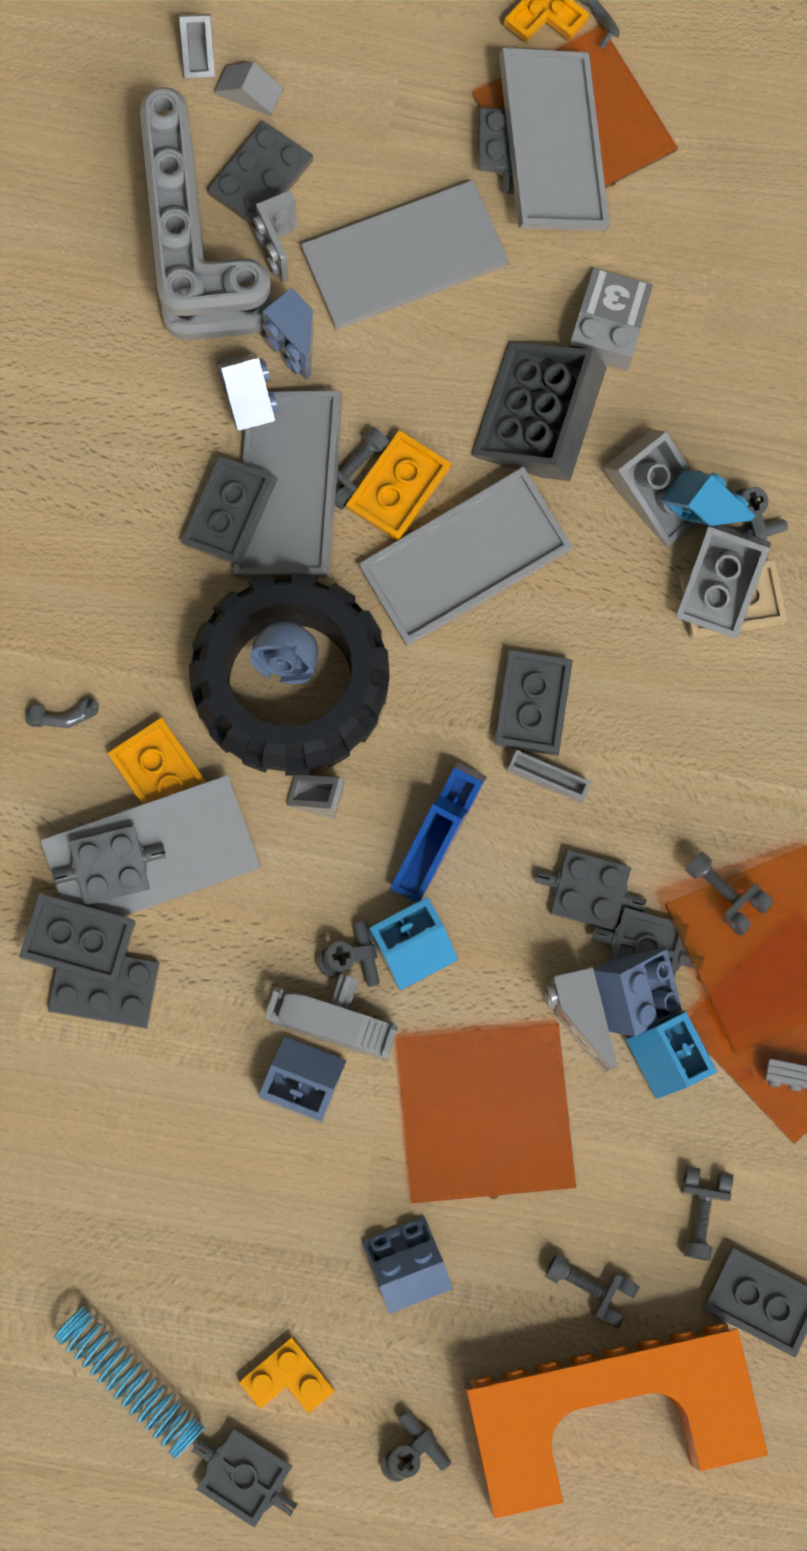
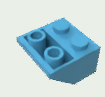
M683 470L661 499L681 520L709 526L752 521L755 517L747 508L749 503L737 493L732 494L725 488L727 482L715 473L705 474L699 470L697 472Z
M428 897L369 928V934L400 991L458 961L445 927Z
M685 1009L641 1034L626 1039L656 1099L685 1089L717 1073Z

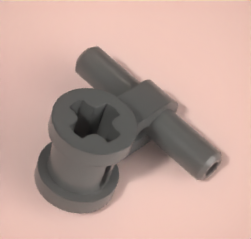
M750 487L734 492L742 496L746 501L751 499L752 504L748 505L747 508L755 515L752 521H744L746 530L741 532L767 540L768 536L787 531L788 524L784 519L767 524L764 523L762 513L768 507V496L763 489Z
M357 921L353 925L358 947L352 948L351 945L343 941L334 942L319 953L317 966L324 975L335 977L351 968L353 964L362 962L367 986H377L380 980L375 959L378 958L375 945H371L366 921ZM332 955H333L334 958H339V959H340V963H339V961H337V960H334V961H333Z
M408 1410L400 1414L398 1421L414 1440L408 1446H400L383 1456L381 1460L383 1475L393 1482H399L414 1476L420 1468V1456L424 1452L440 1470L444 1471L448 1468L451 1460L435 1443L437 1438L428 1428L424 1430ZM399 1458H402L404 1460V1463L401 1466L402 1470H399L397 1467V1465L400 1462Z

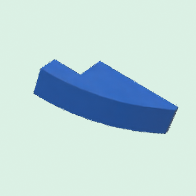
M460 762L455 765L440 796L432 804L390 889L416 903L422 900L487 779L485 775Z

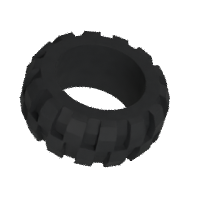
M292 572L291 579L273 580V575L270 574L250 580L248 588L237 594L234 591H230L213 606V615L208 622L201 623L192 644L193 657L192 663L189 664L190 689L199 719H202L209 731V736L225 753L231 752L242 760L243 765L264 773L271 769L285 771V776L310 774L309 770L327 765L330 768L348 758L350 751L360 742H366L378 724V718L383 706L386 705L390 676L388 650L385 649L382 641L381 629L370 611L363 610L355 602L353 594L336 583L330 587L318 583L314 575ZM295 621L302 626L323 633L340 648L348 662L351 677L344 695L334 708L314 721L292 726L277 725L263 721L249 713L238 702L230 688L231 670L241 649L266 626L276 622Z

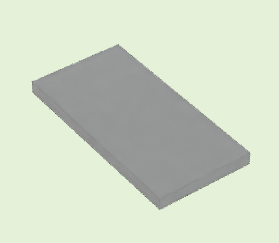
M502 48L499 52L518 227L522 229L606 231L610 223L589 52Z
M473 180L301 244V250L335 330L506 267L509 263V259Z
M341 391L268 392V394L274 393L278 411L273 412L275 421L245 429L243 464L274 474L278 480L241 565L234 564V575L237 578H260L272 574L273 578H291L293 572L314 575L316 578H330L343 394Z
M522 467L360 562L359 567L408 647L572 551L573 546L527 471Z
M228 775L40 840L52 876L53 871L72 867L73 856L69 844L71 839L134 824L138 841L144 849L163 844L166 858L147 862L146 874L150 890L86 905V907L119 916L135 913L261 868ZM75 880L56 885L61 900L85 906L81 888Z

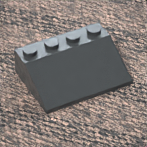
M510 342L472 455L475 458L515 470L524 467L528 474L541 478L570 481L607 369L605 364L592 349Z

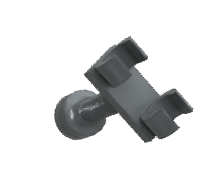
M371 427L363 436L365 444L360 450L354 454V457L341 470L337 471V483L342 488L336 493L335 505L340 510L346 507V504L358 489L348 479L372 453L382 454L390 443L374 427Z
M702 851L691 861L685 871L694 879L698 877L705 878L714 889H717L724 898H727V901L729 900L732 907L724 914L722 921L728 924L736 934L742 936L749 929L751 922L739 911L750 902L757 911L764 914L772 906L773 900L766 892L760 890L756 883L744 895L736 893V890L731 888V885L729 886L721 876L719 877V874L712 870L711 863L713 860Z
M686 1167L682 1194L698 1196L700 1201H698L697 1210L699 1211H697L696 1228L694 1229L696 1231H694L695 1234L693 1235L695 1238L685 1243V1257L711 1260L712 1246H709L705 1240L707 1239L706 1232H708L709 1212H711L710 1205H712L713 1199L725 1202L731 1200L733 1174L719 1173L716 1191L698 1188L700 1168Z
M556 1253L544 1277L556 1284L559 1280L566 1279L567 1282L575 1284L578 1288L581 1287L582 1290L584 1289L587 1293L590 1292L596 1298L599 1297L600 1302L593 1316L619 1329L624 1317L607 1307L616 1289L634 1298L640 1286L615 1273L608 1287L601 1286V1284L594 1280L592 1281V1279L571 1269L568 1265L569 1259Z

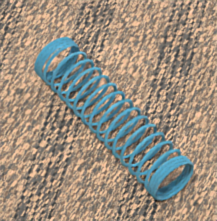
M86 1306L81 1307L57 1331L54 1339L59 1341L58 1344H63L74 1336L66 1349V1352H71L81 1345L74 1356V1360L82 1358L91 1350L83 1361L82 1367L86 1368L98 1359L90 1371V1375H95L107 1366L98 1378V1383L106 1381L116 1372L107 1384L105 1391L112 1390L124 1380L115 1392L113 1399H118L133 1387L122 1401L121 1407L127 1406L142 1393L130 1409L129 1415L135 1414L150 1401L137 1419V1423H141L157 1410L147 1423L145 1431L153 1428L168 1415L153 1434V1439L158 1438L176 1422L161 1442V1447L167 1445L184 1430L168 1452L173 1459H177L205 1429V1426L200 1421L196 1422V1417H193L171 1436L188 1414V1409H185L163 1428L180 1406V1401L176 1402L154 1421L171 1400L173 1393L167 1395L145 1415L163 1392L165 1385L158 1388L137 1407L157 1381V1378H153L130 1398L149 1374V1370H146L121 1391L139 1369L141 1362H138L112 1385L118 1375L132 1360L133 1354L129 1355L104 1377L125 1351L126 1346L119 1349L96 1369L118 1342V1338L114 1339L93 1359L87 1362L108 1337L110 1331L105 1332L96 1342L80 1354L86 1344L102 1327V1323H99L84 1338L72 1346L94 1319V1315L89 1317L91 1311H88Z

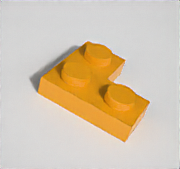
M522 0L504 19V26L525 43H528L547 23L570 41L589 21L590 14L573 0Z
M292 1337L239 1381V1384L259 1409L263 1408L287 1387L309 1414L335 1392L333 1387Z

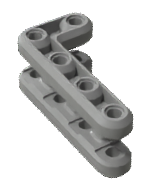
M159 87L152 89L141 101L140 117L157 290L161 301L165 327L172 336L180 340L239 336L261 332L264 329L263 310L272 304L269 296L271 283L268 270L262 263L254 259L205 261L193 142L187 103L181 93L172 88ZM162 110H169V111H171V112H170L169 114H167V115H159V114H158V113H159L160 111H162ZM249 280L254 283L253 285H239L242 281ZM257 308L252 313H245L242 311ZM191 315H193V316H192L191 318H189V319H182V318L179 317V316H191Z

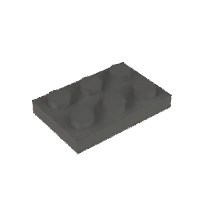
M263 121L210 186L208 194L255 227L253 218L257 216L256 204L289 191L313 162V154Z
M218 456L181 543L191 549L240 566L278 478L274 474Z
M509 650L494 746L555 756L559 755L573 660Z
M39 893L19 958L117 986L136 921Z
M125 957L117 986L56 969L48 1011L56 1014L148 1029L160 963Z
M731 1248L702 1310L788 1355L796 1357L807 1334V1286Z

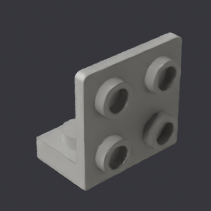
M291 190L257 203V216L253 218L257 229L254 231L256 240L261 249L266 247L269 255L267 257L269 268L273 275H279L282 283L288 281L287 256L278 237L288 235L297 227L296 200Z

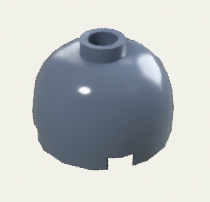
M276 622L266 626L257 635L252 646L250 662L257 671L268 678L273 673L281 676L280 682L301 684L308 682L315 672L319 650L313 635L298 622Z

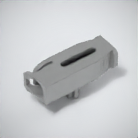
M342 974L339 976L331 1003L275 987L265 1015V1019L271 1022L272 1025L384 1061H388L398 1030L396 1025L349 1010L359 980ZM279 998L278 1003H277V1006H276V1009H275V1012H274V1008H275L277 999Z

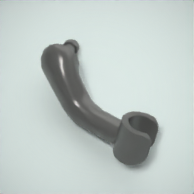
M579 0L582 4L589 6L607 31V34L599 43V47L605 49L612 36L618 38L620 35L615 21L598 0Z
M91 698L84 699L76 708L65 715L45 714V707L34 705L26 711V723L31 727L52 726L71 728L94 717L98 713L99 703Z

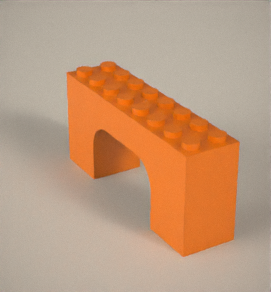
M715 1323L703 1326V1333L697 1335L694 1334V1331L685 1330L669 1334L670 1341L661 1342V1339H656V1337L637 1341V1348L628 1350L627 1346L619 1345L603 1349L604 1356L594 1358V1355L590 1354V1352L571 1356V1363L560 1365L559 1361L553 1360L537 1364L538 1371L526 1373V1369L517 1368L503 1372V1379L493 1381L490 1375L470 1379L471 1386L464 1387L490 1510L494 1518L564 1503L552 1452V1437L556 1426L566 1415L573 1411L627 1398L658 1393L666 1396L674 1404L680 1417L690 1464L699 1471L769 1456L739 1330L728 1328L727 1323Z

